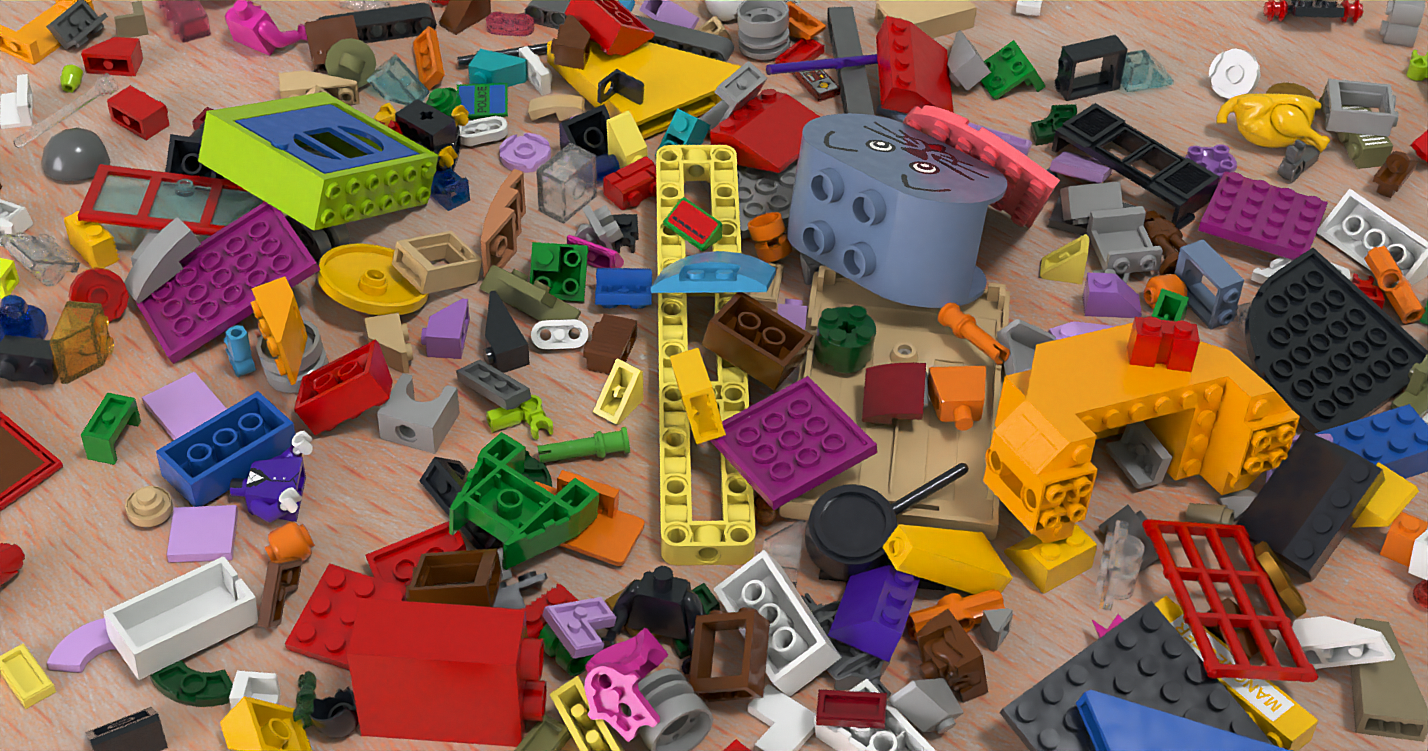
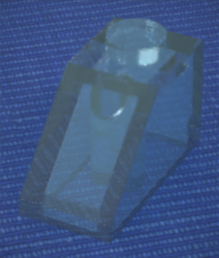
M396 54L381 64L367 79L383 99L405 106L416 99L423 101L430 93Z

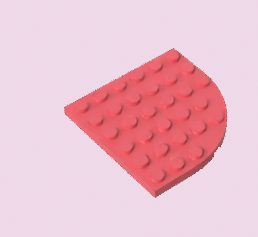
M925 105L922 109L916 106L911 109L903 121L904 124L999 170L1006 177L1008 183L1006 193L1000 200L990 205L1000 212L1004 210L1011 215L1010 219L1020 227L1026 226L1030 229L1060 181L1000 137L983 127L978 131L968 126V119L953 112Z

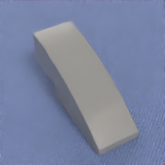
M178 217L164 227L138 257L124 282L126 290H128L130 296L138 304L184 269L179 261L201 245L194 233Z

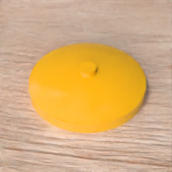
M347 244L327 251L320 259L319 268L321 270L317 272L320 287L336 302L350 309L372 315L393 313L404 315L421 308L429 297V293L421 294L392 265L393 249L372 244Z

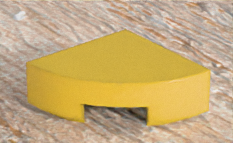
M390 102L382 105L379 108L380 111L374 116L375 120L384 122L387 127L391 120L395 121L396 113Z

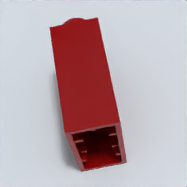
M360 598L347 650V659L361 736L517 747L524 739L527 721L543 722L547 699L546 680H541L544 662V640L528 638L525 609Z

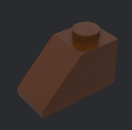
M450 0L439 20V25L457 35L491 15L490 0Z

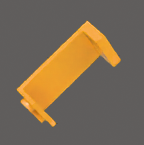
M55 0L56 4L18 31L0 25V51L36 65L62 46L46 26L77 0ZM85 0L94 11L92 0Z

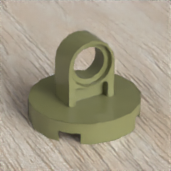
M353 38L342 39L333 44L326 54L325 67L327 74L357 81L358 88L367 84L375 74V54L361 40Z

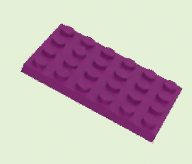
M263 202L200 242L201 245L179 261L184 269L139 304L136 302L173 364L254 313L250 302L255 300L252 288L284 276L290 287L293 288L321 270L280 210L267 202Z

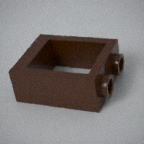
M497 549L422 553L417 567L413 568L411 585H407L406 600L410 602L494 607L503 576ZM474 582L473 584L434 586V584Z
M747 607L740 608L738 612L730 613L713 610L709 612V615L696 616L689 684L693 687L694 694L699 696L703 702L763 698L770 621L759 614L758 610ZM746 628L742 674L711 677L716 631Z

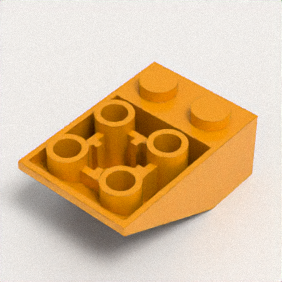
M284 276L252 288L255 300L250 302L256 318H262L258 320V326L263 339H267L266 343L272 358L278 356L274 360L280 375H287L290 384L294 385L296 384L308 335L294 293Z

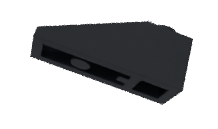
M496 290L490 292L485 331L486 348L483 349V356L487 364L505 373L530 365L529 346Z

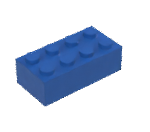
M257 391L158 449L156 455L161 475L193 507L204 506L230 490L232 478H248L253 462L268 460L286 451L292 445V439L295 436L294 423Z
M1410 404L1314 433L1331 434L1333 443L1355 452L1375 465L1378 462L1404 479L1428 472V425Z

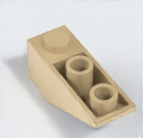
M305 70L278 73L281 99L305 95L315 85H318L348 105L360 104L357 81Z

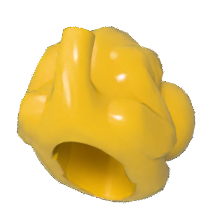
M1242 94L1226 101L1220 107L1217 114L1216 123L1227 124L1228 115L1234 112L1240 133L1257 146L1281 148L1293 145L1299 139L1307 145L1315 146L1322 153L1330 143L1328 136H1322L1311 128L1315 111L1320 110L1322 106L1319 101L1308 96L1296 94Z

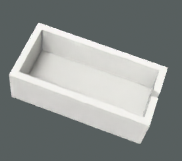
M224 556L104 611L108 638L138 680L258 623L256 597L244 581L238 578L237 572Z

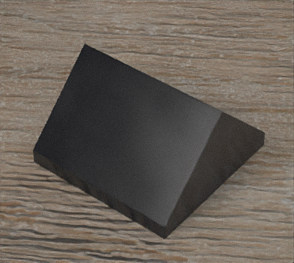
M605 104L559 124L560 153L581 172L608 160L606 120L611 117Z
M170 134L165 172L218 179L225 178L198 162L202 138ZM163 186L167 188L210 193V191Z
M152 707L85 732L92 751H162L168 748L159 715Z

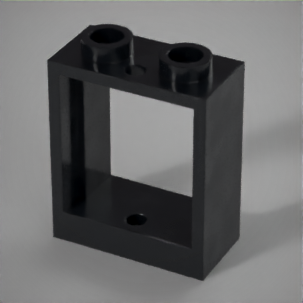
M1117 35L1062 46L1061 56L1058 59V74L1055 79L1056 90L1061 93L1066 101H1071L1120 89L1128 48ZM1103 57L1100 72L1074 78L1077 63Z

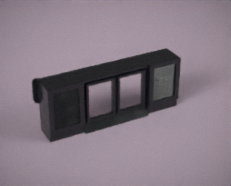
M1097 103L1067 120L1061 127L1055 130L1052 151L1056 153L1068 144H1072L1175 207L1171 222L1179 230L1195 220L1193 213L1211 201L1217 188L1220 176L1189 158L1185 159L1128 125L1124 119ZM1113 142L1131 154L1121 160L1102 147ZM1141 159L1160 170V172L1153 177H1149L1131 165Z

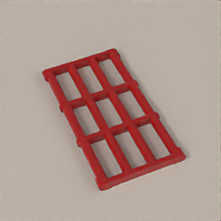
M1155 519L1143 521V529L1146 536L1151 539L1164 569V577L1169 580L1184 614L1183 620L1189 626L1204 660L1203 666L1208 677L1314 682L1318 679V674L1313 664L1309 663L1292 628L1291 619L1286 616L1270 584L1268 573L1264 571L1261 563L1256 558V553L1249 541L1250 537L1243 525ZM1162 533L1177 534L1192 568L1176 567ZM1191 535L1206 537L1220 569H1206ZM1220 537L1235 539L1250 571L1235 570ZM1183 580L1198 581L1212 613L1196 611ZM1213 582L1228 583L1242 614H1227ZM1242 584L1257 585L1272 616L1256 614ZM1203 626L1219 627L1236 665L1219 663ZM1234 628H1249L1266 666L1250 664ZM1264 629L1279 630L1296 667L1281 666Z

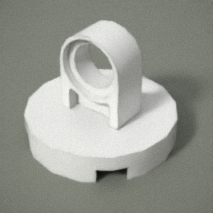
M1236 48L1217 55L1211 63L1209 70L1213 90L1221 97L1229 99L1237 95L1251 94L1257 87L1261 76L1260 65L1256 58L1248 51Z

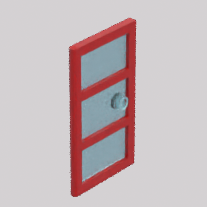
M99 164L77 216L78 221L160 231L178 217L194 235L211 236L265 201L226 179Z

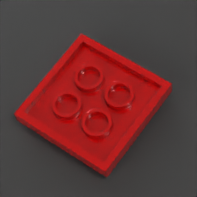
M329 563L288 636L285 646L289 651L349 670L347 650L360 598L407 601L406 588Z

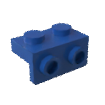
M597 268L595 305H601L603 308L629 305L630 308L642 309L646 305H652V269Z

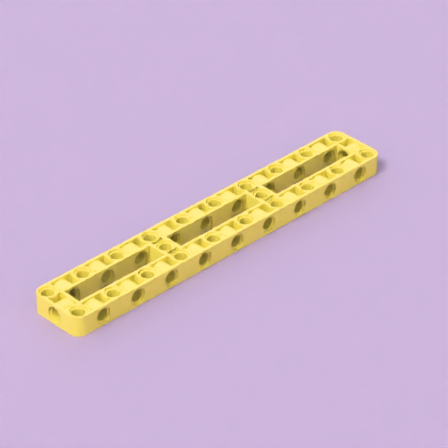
M667 145L657 150L658 276L663 268L686 257L685 239L663 225L665 218L678 201L684 197V183L686 181H707V183L711 184V216L723 225L722 239L712 245V252L727 251L741 253L737 154L732 147L728 145ZM737 292L658 293L661 556L665 562L671 565H741L749 562L755 553L756 531L753 487L721 452L720 471L723 521H692L690 423L669 357L688 351L687 297L714 296L716 315ZM716 354L717 381L710 382L721 420L724 421L749 407L748 374Z

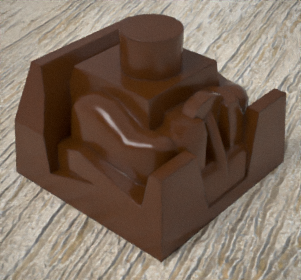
M946 609L932 618L916 633L920 658L923 662L917 668L923 680L944 678L954 691L960 692L961 701L965 703L988 693L983 654L950 610Z

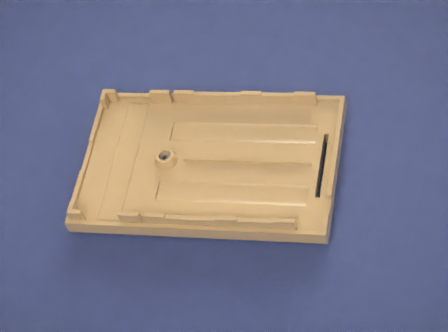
M820 265L819 272L814 271L805 328V331L812 334L813 337L806 355L800 363L798 381L809 376L877 444L878 453L780 506V516L808 520L815 502L825 492L848 484L872 488L882 494L892 504L959 463H965L968 465L969 470L964 476L896 516L897 525L983 532L989 541L995 540L999 523L1000 499L983 482L986 469L985 454L987 449L990 448L993 431L997 428L994 424L1006 376L1004 363L996 364L967 339L957 338L951 328L942 326L938 322V313L941 308L911 306L885 299L843 275L836 274L834 270L827 266ZM989 283L988 289H985L978 299L959 306L960 310L964 314L972 315L976 320V325L998 341L997 332L1009 324L1010 291H1006V284ZM859 305L866 309V314L873 319L876 325L872 358L859 371L852 373L834 371V366L825 363V366L822 365L814 354L817 326L821 312L827 308ZM891 363H926L928 374L929 367L986 366L982 419L973 421V426L968 430H958L955 427V422H942L938 419L928 395V408L924 407L923 420L892 418V424L862 422L866 368Z

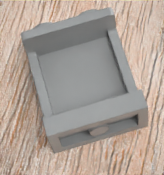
M1143 206L1090 211L1087 234L1104 273L1106 269H1113L1116 274L1159 270L1163 250L1161 246L1153 247L1143 226L1146 216Z
M1021 319L1010 322L1006 327L998 331L999 343L1010 350L1009 358L1003 361L1006 375L1031 370L1036 344L1054 341L1056 337Z

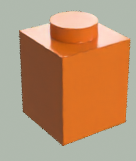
M1401 512L1393 521L1379 555L1409 567L1414 541L1427 530L1428 522Z

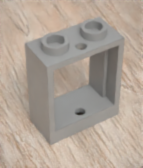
M1328 78L1323 95L1326 131L1389 137L1392 127H1396L1398 122V111L1394 110L1396 96L1392 95L1391 84ZM1342 105L1379 108V112L1342 109Z

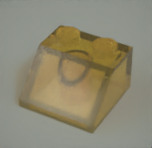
M67 301L49 341L62 384H68L104 366L108 354L113 352L114 339L110 337L108 331L109 320L104 315L101 303Z

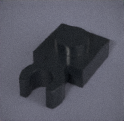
M637 214L612 215L624 236L615 241V251L620 253L622 246H628L631 253H634L636 250L635 240H638Z

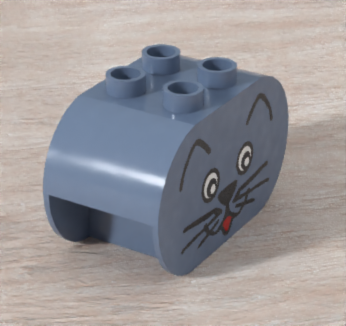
M854 113L821 116L809 121L803 128L786 234L791 245L801 253L885 299L927 308H942L947 303H956L962 306L975 301L985 291L987 279L983 271L976 266V260L986 212L989 204L995 203L1005 195L1008 183L1006 177L996 168L899 121L881 116Z

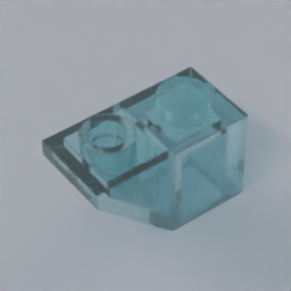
M1145 49L1127 52L1121 82L1126 92L1173 85L1174 80L1165 67Z

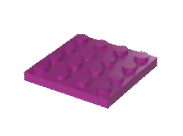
M1224 171L1201 219L1198 231L1294 260L1311 249L1328 202L1316 196L1296 193L1290 188L1270 185L1263 180L1243 177V175L1237 172Z
M809 376L722 421L726 436L710 440L773 510L878 453L877 444Z

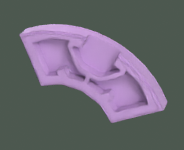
M105 618L87 623L66 636L51 653L47 661L48 669L82 673L87 663L95 656L108 650L116 649L108 638Z

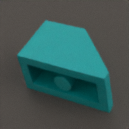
M480 49L468 65L470 84L508 83V87L525 83L528 80L527 59Z

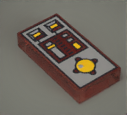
M824 70L793 73L818 102L840 95V87Z

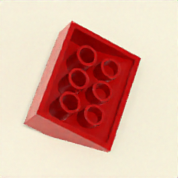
M886 16L876 35L881 108L908 114L916 106L922 109L925 105L954 113L949 67L947 65V49L912 22Z
M765 89L709 131L711 145H728L732 147L737 154V165L780 173L798 159L804 126L809 121L820 116L786 93L776 92L774 89Z

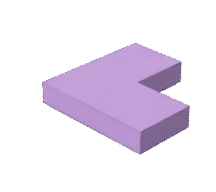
M601 597L546 606L542 614L572 658L594 655L603 650L604 643L594 630L614 627L617 618Z

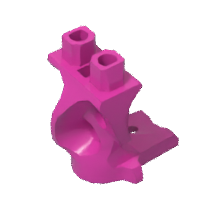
M644 628L627 641L616 643L601 650L585 665L588 672L584 686L590 708L588 716L591 720L604 719L628 742L637 736L641 726L648 725L654 727L660 722V716L639 691L638 683L649 672L658 667L668 656V653L647 628ZM621 703H625L630 707L631 716H627L622 712Z

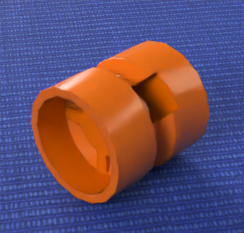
M766 213L749 221L747 225L752 240L756 241L754 247L758 259L764 262H773L786 257L792 252V246L788 241L787 234L783 233L786 228L781 213Z

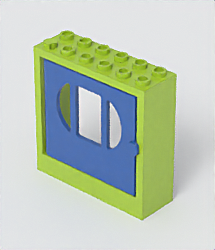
M319 92L207 111L198 162L315 231L428 204L439 155L330 94ZM310 146L329 158L312 154L301 147Z

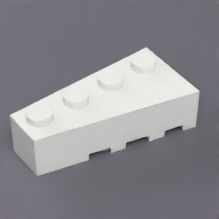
M865 679L850 690L879 692L868 679ZM888 700L885 729L816 725V714L814 715L816 737L836 751H936Z

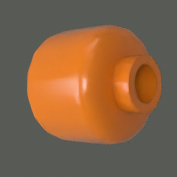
M1165 274L1150 278L1143 293L1144 300L1154 310L1162 288L1187 297V287L1184 281L1177 275Z
M291 521L268 534L270 545L266 546L265 550L271 561L291 556L302 558L304 561L311 557V548L315 544L304 524L299 526L296 522Z

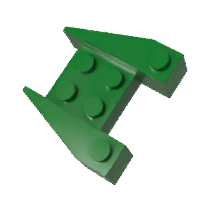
M501 432L481 449L474 468L467 475V481L461 492H458L450 507L449 533L454 535L470 520L504 542L502 568L507 570L577 537L597 518L600 493L574 478L561 491L553 495L522 475L524 472L526 447Z

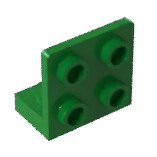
M1014 40L984 61L991 72L981 82L994 100H997L1023 81L1027 86L1032 84L1037 92L1046 87L1033 65Z

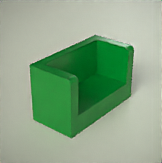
M107 392L81 433L88 460L115 465L118 460L114 448L117 438L126 424L139 426L141 422L135 398Z

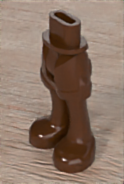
M1146 211L1143 226L1153 247L1161 246L1163 250L1164 261L1159 268V275L1174 274L1180 248L1188 244L1182 239V232L1171 221L1167 220L1165 216L1159 215L1156 211Z

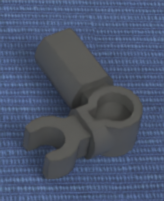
M1297 139L1294 147L1288 146L1286 156L1278 168V175L1294 182L1301 172H1304L1318 161L1320 151L1315 146L1306 145V143Z

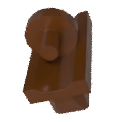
M1392 152L1374 176L1373 182L1379 184L1376 192L1391 198L1395 191L1398 192L1415 170L1418 161L1410 160L1406 153Z

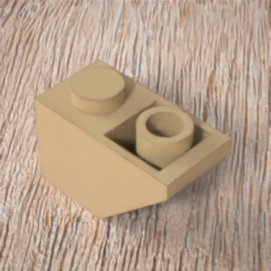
M399 313L365 318L368 343L376 339L380 344L387 366L402 373H409L408 361L413 360L411 343L405 344V341L409 340L407 323L401 324Z

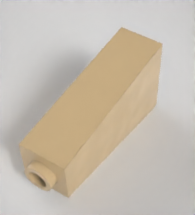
M970 0L876 1L875 23L881 27L886 16L901 18L912 22L931 38H936L958 32L959 30L973 28L977 10L974 3Z

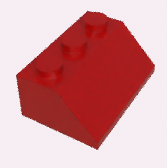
M571 0L564 13L567 16L573 15L591 34V41L598 43L601 46V51L611 56L614 54L625 56L652 39L655 35V32L617 0Z
M375 339L302 377L294 411L314 435L323 431H331L339 423L349 418L355 419L365 410L373 406H381L390 398L393 380L378 341Z

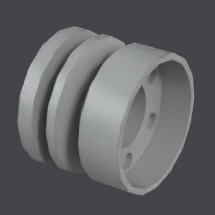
M745 0L739 5L737 9L739 49L745 56L759 60L774 59L789 48V9L783 0Z
M665 668L653 672L638 683L639 691L660 716V722L656 726L643 725L638 731L649 751H691L704 740L713 724L712 712L702 699L694 694L693 687L687 683L686 678L680 671L673 668ZM624 703L622 707L623 713L631 716L630 707Z

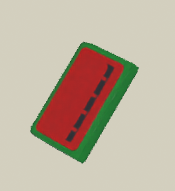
M685 197L678 201L663 221V225L702 252L722 239V223Z

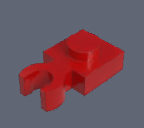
M1353 274L1351 282L1382 309L1385 299L1381 288L1373 285V276L1368 275L1367 280H1362L1357 274Z

